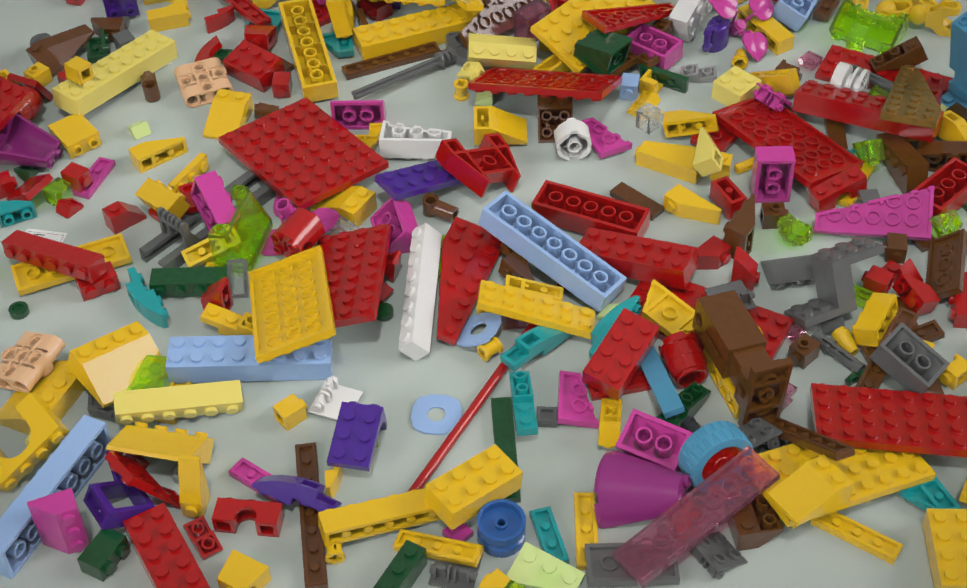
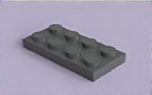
M674 541L590 543L584 545L588 587L680 584Z

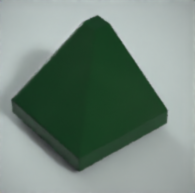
M19 166L13 170L24 182L39 173L38 168L30 166Z

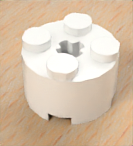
M568 118L554 130L556 148L561 158L570 161V158H578L580 160L591 152L592 142L588 126L584 122L576 120V118Z

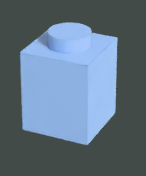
M623 73L622 83L620 84V99H637L640 74Z

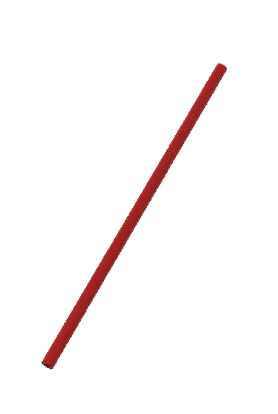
M529 323L522 334L539 325ZM502 362L499 364L407 492L423 489L509 369L508 366Z

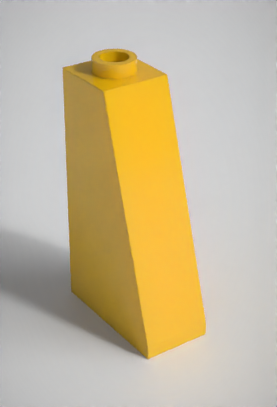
M643 141L641 146H638L635 150L636 165L692 184H696L701 177L699 172L693 167L696 147Z

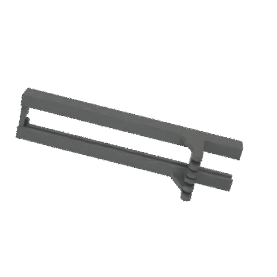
M248 170L224 187V189L230 193L233 201L261 179L251 170ZM265 183L236 204L234 208H237L240 213L238 224L276 196V192ZM159 207L157 215L162 233L139 248L141 259L146 263L182 238L183 244L159 260L158 264L162 268H179L186 263L181 251L211 236L207 227L195 235L190 232L204 222L200 213H188L180 219L163 207Z

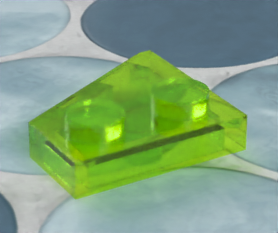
M956 209L930 217L937 237L958 231L963 226Z

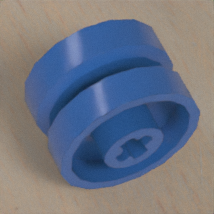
M496 499L481 507L477 515V541L480 545H483L484 552L494 557L506 558L515 555L522 549L525 543L526 516L523 509L517 503L507 499Z

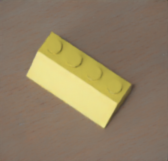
M468 34L467 62H480L482 67L532 70L536 65L537 45L535 38Z

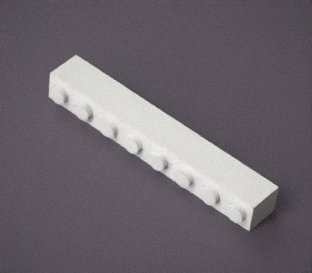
M426 222L416 227L411 234L412 239L398 347L399 351L415 361L430 353L442 234Z

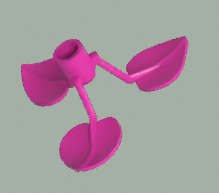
M708 0L722 18H732L729 34L733 37L743 35L742 41L746 50L759 62L768 49V41L760 32L753 33L752 30H744L746 29V22L754 15L761 21L768 20L772 16L774 11L772 1L749 0L748 5L753 13L745 20H735L738 13L736 9L738 5L737 0Z
M276 193L273 211L280 218L281 223H283L297 208H294L287 198H282ZM318 208L313 211L323 224L324 233L331 230L340 217L337 211L330 208ZM277 229L270 230L265 234L261 244L262 255H277L273 250L274 244L271 239V235Z

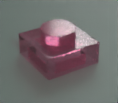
M808 51L799 58L798 64L813 71L822 63L823 57Z

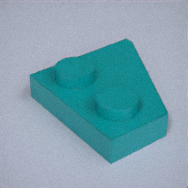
M335 32L322 34L326 47L338 58L354 56L352 35L348 38H336Z
M937 477L932 481L899 491L900 497L924 511L927 508L961 509V506Z

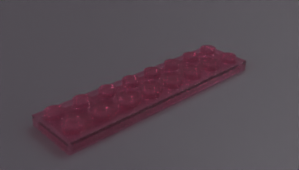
M747 446L612 553L613 559L641 588H644L779 480L780 474L751 447Z

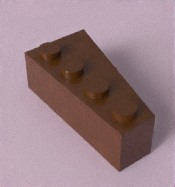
M890 133L876 134L875 151L902 194L910 193V191L928 178L929 162L902 136Z
M919 141L917 151L929 162L928 171L936 172L953 157L967 163V141H932L931 143Z

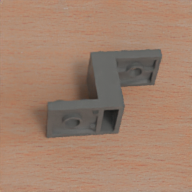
M857 236L852 238V241L837 243L835 247L819 249L817 253L811 255L818 298L810 299L808 303L802 305H793L791 309L784 311V315L791 317L794 323L807 328L857 310L851 264L885 253L884 245L876 243L874 240L865 239L863 236Z

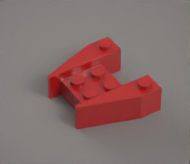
M499 133L484 134L479 148L465 150L456 138L442 140L435 155V158L446 171L481 198L484 196L488 185L497 182H503L509 191L513 193L521 177L509 145Z

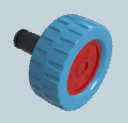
M692 416L685 417L681 421L680 427L693 432V434L685 441L680 450L678 465L682 473L690 474L691 485L696 490L707 494L718 493L733 486L746 474L740 466V461L742 458L754 455V450L749 439L735 424L729 421H715L701 426Z

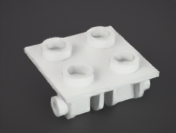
M330 376L326 379L308 412L337 420L342 401L358 402L363 392L338 385L337 377Z

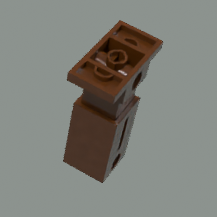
M735 290L697 298L692 327L722 378L729 377L736 388L734 398L741 408L738 420L739 426L758 417L763 420L775 416L780 418L794 365L792 359L788 357L774 361L771 360L765 350L767 340Z

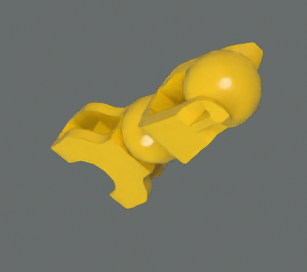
M882 0L876 5L874 17L898 26H906L910 21L916 25L925 23V27L933 29L939 36L951 37V23L953 22L947 17L957 16L962 8L960 2L953 0H942L936 5H929L928 8L922 4L913 6L911 0Z

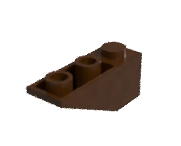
M917 36L869 59L875 72L900 69L904 65L916 66L928 60Z

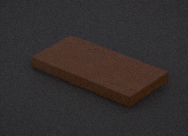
M965 229L929 241L926 284L930 285L940 299L963 293L967 231Z

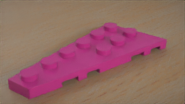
M929 186L923 190H912L906 194H895L869 200L863 204L856 203L850 207L835 208L815 213L814 233L886 238L887 232L907 234V239L930 241L932 235L934 186Z

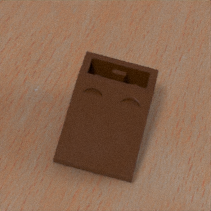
M537 95L538 143H555L554 130L568 118H573V97L558 99L557 96L543 98Z
M754 194L748 200H744L741 209L735 211L732 220L724 226L723 232L725 236L723 241L732 246V259H734L737 246L741 247L748 255L752 252L755 230Z

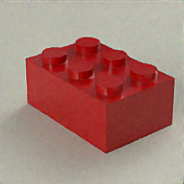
M243 40L222 61L227 75L263 93L272 86L274 72H286L281 57L246 40Z

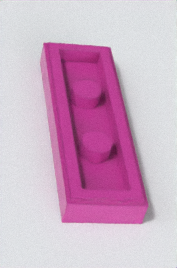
M99 157L89 169L93 182L81 193L73 190V196L90 199L116 166L115 160Z
M243 457L228 471L230 477L258 494L260 493L257 489L251 487L252 483L260 477L271 475ZM262 495L263 497L267 498V499L270 500V501H275V502H277V500H276L275 498H273V497H271V496H269V495H268V496Z

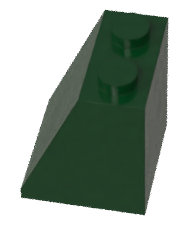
M596 29L575 43L573 56L595 73L610 75L626 62L633 39L614 32L604 34Z

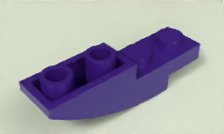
M290 475L264 476L253 482L251 486L257 489L260 494L269 495L283 505H291L298 500L301 505L317 509L318 512L339 508L342 505L341 502L323 494L325 485L302 477Z

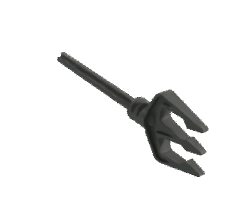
M461 31L447 33L445 40L446 49L434 53L433 58L352 91L353 99H360L436 66L444 68L453 63L463 66L467 62L468 48L465 49L463 43H458L461 40L458 35Z

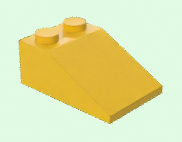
M219 89L212 100L203 137L218 140V137L246 125L254 111L252 94Z
M351 186L314 204L311 207V211L318 208L333 209L340 215L338 223L357 230L377 209L376 193L362 186Z
M823 454L803 464L771 490L767 497L796 526H799L847 503L854 483Z

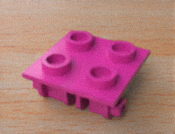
M758 82L756 83L759 86V89L753 92L756 100L766 104V106L775 111H782L784 106L792 111V103L786 99L784 94L779 91L775 93L773 88L767 84L761 85Z

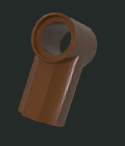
M145 71L141 76L145 100L147 102H156L161 96L155 73Z
M434 193L425 194L422 198L423 214L426 217L433 218L437 216L453 222L459 213L458 207L440 201L438 195Z

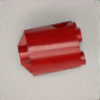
M297 208L271 235L274 252L279 256L289 257L312 248L325 232L319 217L307 209Z

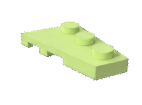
M525 542L506 576L514 583L529 588H579L586 574Z

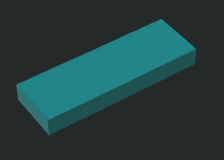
M548 506L529 511V517L541 550L569 564L570 559L551 507Z

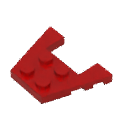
M109 451L104 457L110 463V469L122 476L121 481L129 487L134 486L181 509L179 494L175 490L161 486L147 472L146 468L150 463L142 455H132L130 453L123 455V452Z

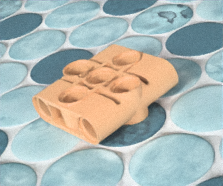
M213 57L180 65L174 70L181 95L188 107L193 108L212 103L219 89L234 91L228 79L227 71L219 58Z
M26 331L14 346L7 348L1 355L0 388L29 393L41 377H45L52 372L54 368L52 363L65 348V342L55 335Z

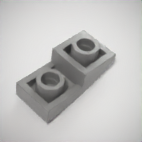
M698 63L681 66V75L689 77V82L709 83L717 79L716 66L699 69Z

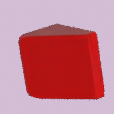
M73 198L59 199L57 201L56 213L69 219L79 212L84 205Z

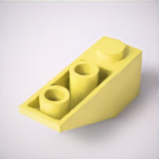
M701 127L695 149L693 167L702 177L722 170L724 157L706 130Z

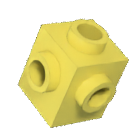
M469 61L465 62L457 77L458 79L462 78L470 82L485 71L480 62Z

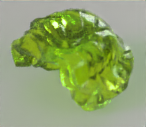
M791 213L780 217L777 222L778 233L788 245L795 247L803 246L812 240L813 227L793 217Z

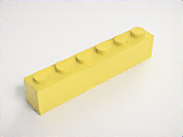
M240 380L113 392L115 423L122 425L139 421L149 423L159 419L169 421L179 417L194 418L199 415L215 416L219 413L235 414L242 411L243 408Z

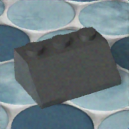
M811 255L760 261L768 284H775V288L785 287L788 282H794V285L806 284L805 280L810 279L815 283Z
M902 322L869 357L907 391L919 392L921 394L950 365L947 360Z

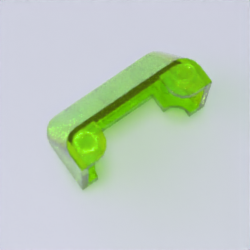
M843 0L829 27V33L833 39L843 40L881 54L897 46L903 39L909 28V15L900 12L898 17L895 14H892V17H888L863 9L861 4L855 5L852 2L853 0Z
M234 184L230 195L236 201L237 209L230 224H217L213 226L208 234L215 267L229 266L230 271L249 272L253 270L273 228V222L248 187Z

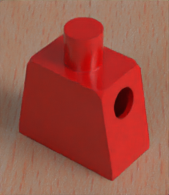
M245 25L244 40L269 50L277 42V27L273 25Z

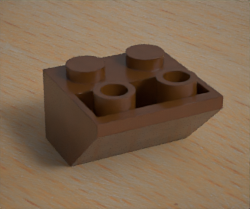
M762 494L727 499L725 517L738 551L759 548L783 532L779 515Z

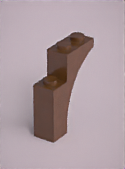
M502 242L500 251L506 256L501 260L498 270L502 277L506 278V275L534 281L535 279L528 266V260Z

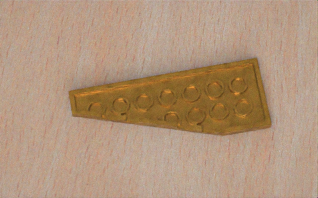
M913 65L901 66L882 108L880 119L936 129L941 108L919 68H915Z

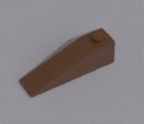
M86 24L41 39L27 48L26 52L33 64L40 62L49 67L53 78L65 69L64 63L70 58H74L77 55L76 51L84 47L95 33Z

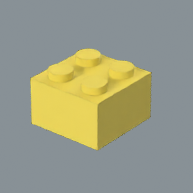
M734 66L713 81L711 98L725 106L733 105L754 97L753 92L759 89L756 83L758 82L762 85V80Z

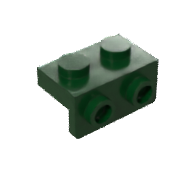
M101 29V37L91 38L86 43L87 60L90 63H96L111 53L109 35L105 34L104 29Z

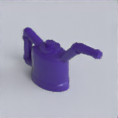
M717 15L708 22L703 33L704 42L702 49L704 52L716 53L726 48L729 42V19H724Z

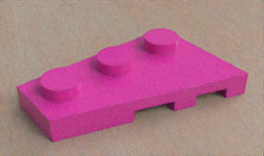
M593 117L582 120L588 126L592 142L591 147L600 159L632 149L630 141L625 142L619 134L611 133L607 130V126Z
M560 370L557 424L598 429L599 421L593 413L594 408L587 397V389L584 382H582L581 374Z

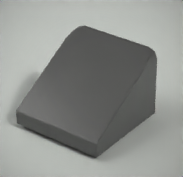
M843 315L820 323L824 335H831L837 328L845 327Z

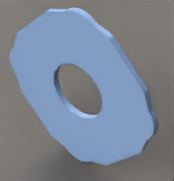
M483 312L469 317L456 345L473 347L487 343L498 331L502 323V315ZM479 324H486L484 331L476 335L471 334L474 327Z
M430 394L421 396L413 405L410 420L416 431L423 434L445 435L451 432L461 418L462 407L458 399L449 395ZM433 408H441L445 411L446 415L440 421H432L428 418L427 413Z

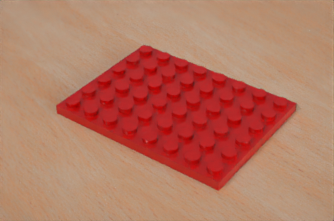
M307 97L218 137L219 143L278 195L282 198H287L294 208L306 209L389 168L387 160Z

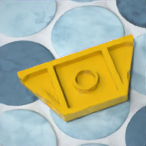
M655 279L652 280L641 316L660 326V331L666 336L679 331H684L685 334H690V331L695 333L692 327L695 310Z

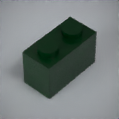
M101 529L77 558L81 571L104 582L114 572L120 560L125 558L129 552L130 546L126 535L113 529Z

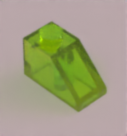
M882 138L852 143L858 158L864 163H868V166L879 165V161L885 160Z

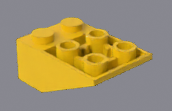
M474 106V145H480L484 134L499 133L508 145L527 144V119L493 106Z

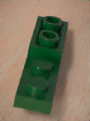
M695 381L678 394L684 405L685 412L665 419L663 413H660L656 418L680 427V423L685 417L695 416L710 396L711 390Z

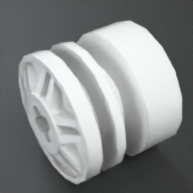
M839 62L834 70L830 84L837 88L846 87L855 92H866L869 85L870 71L867 69L862 71L861 67H857L853 73V66L851 64Z

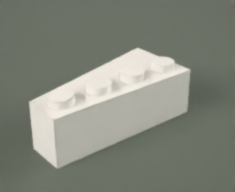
M383 120L379 137L380 156L388 159H436L435 155L441 141L452 139V131L435 128L423 130L421 126L416 125L410 128L404 127V123L391 125L389 121Z

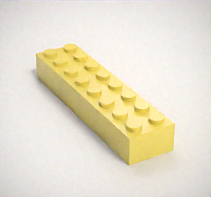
M154 30L147 31V33L92 64L94 78L86 83L79 85L67 79L53 87L52 93L55 106L70 114H87L139 82L145 71L153 73L178 58L176 41Z

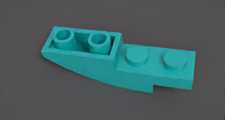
M0 201L1 228L37 217L32 201Z
M135 267L128 268L130 282L125 285L132 304L147 320L164 329L168 328L167 319H170L167 309L162 308L164 304L161 296H157L154 289L149 290L147 285L143 286L145 283L141 273H137Z
M635 295L623 301L609 311L591 332L592 347L589 350V360L623 308L637 315L640 314L642 310L640 296Z
M537 326L517 337L515 345L500 355V361L515 372L539 353L546 355L572 334Z
M509 372L517 436L538 435L530 372Z

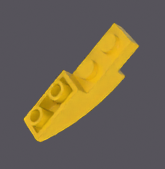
M208 302L200 316L201 322L217 327L219 334L225 336L253 335L251 313L245 312L244 315H240Z

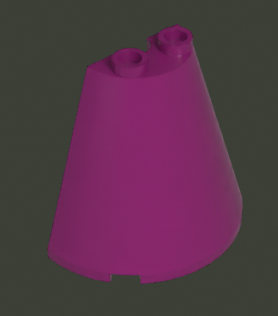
M16 114L0 131V164L52 169L55 159H59L62 155V149H60L61 141L24 117Z
M616 450L607 451L599 462L594 485V493H598V503L594 504L599 528L604 529L680 514L682 505L686 503L685 491L691 485L690 474H684Z

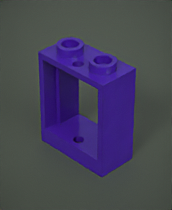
M121 480L89 484L83 500L102 530L124 527V520L155 507L146 492L134 486L129 487ZM128 497L134 506L114 508L109 499Z

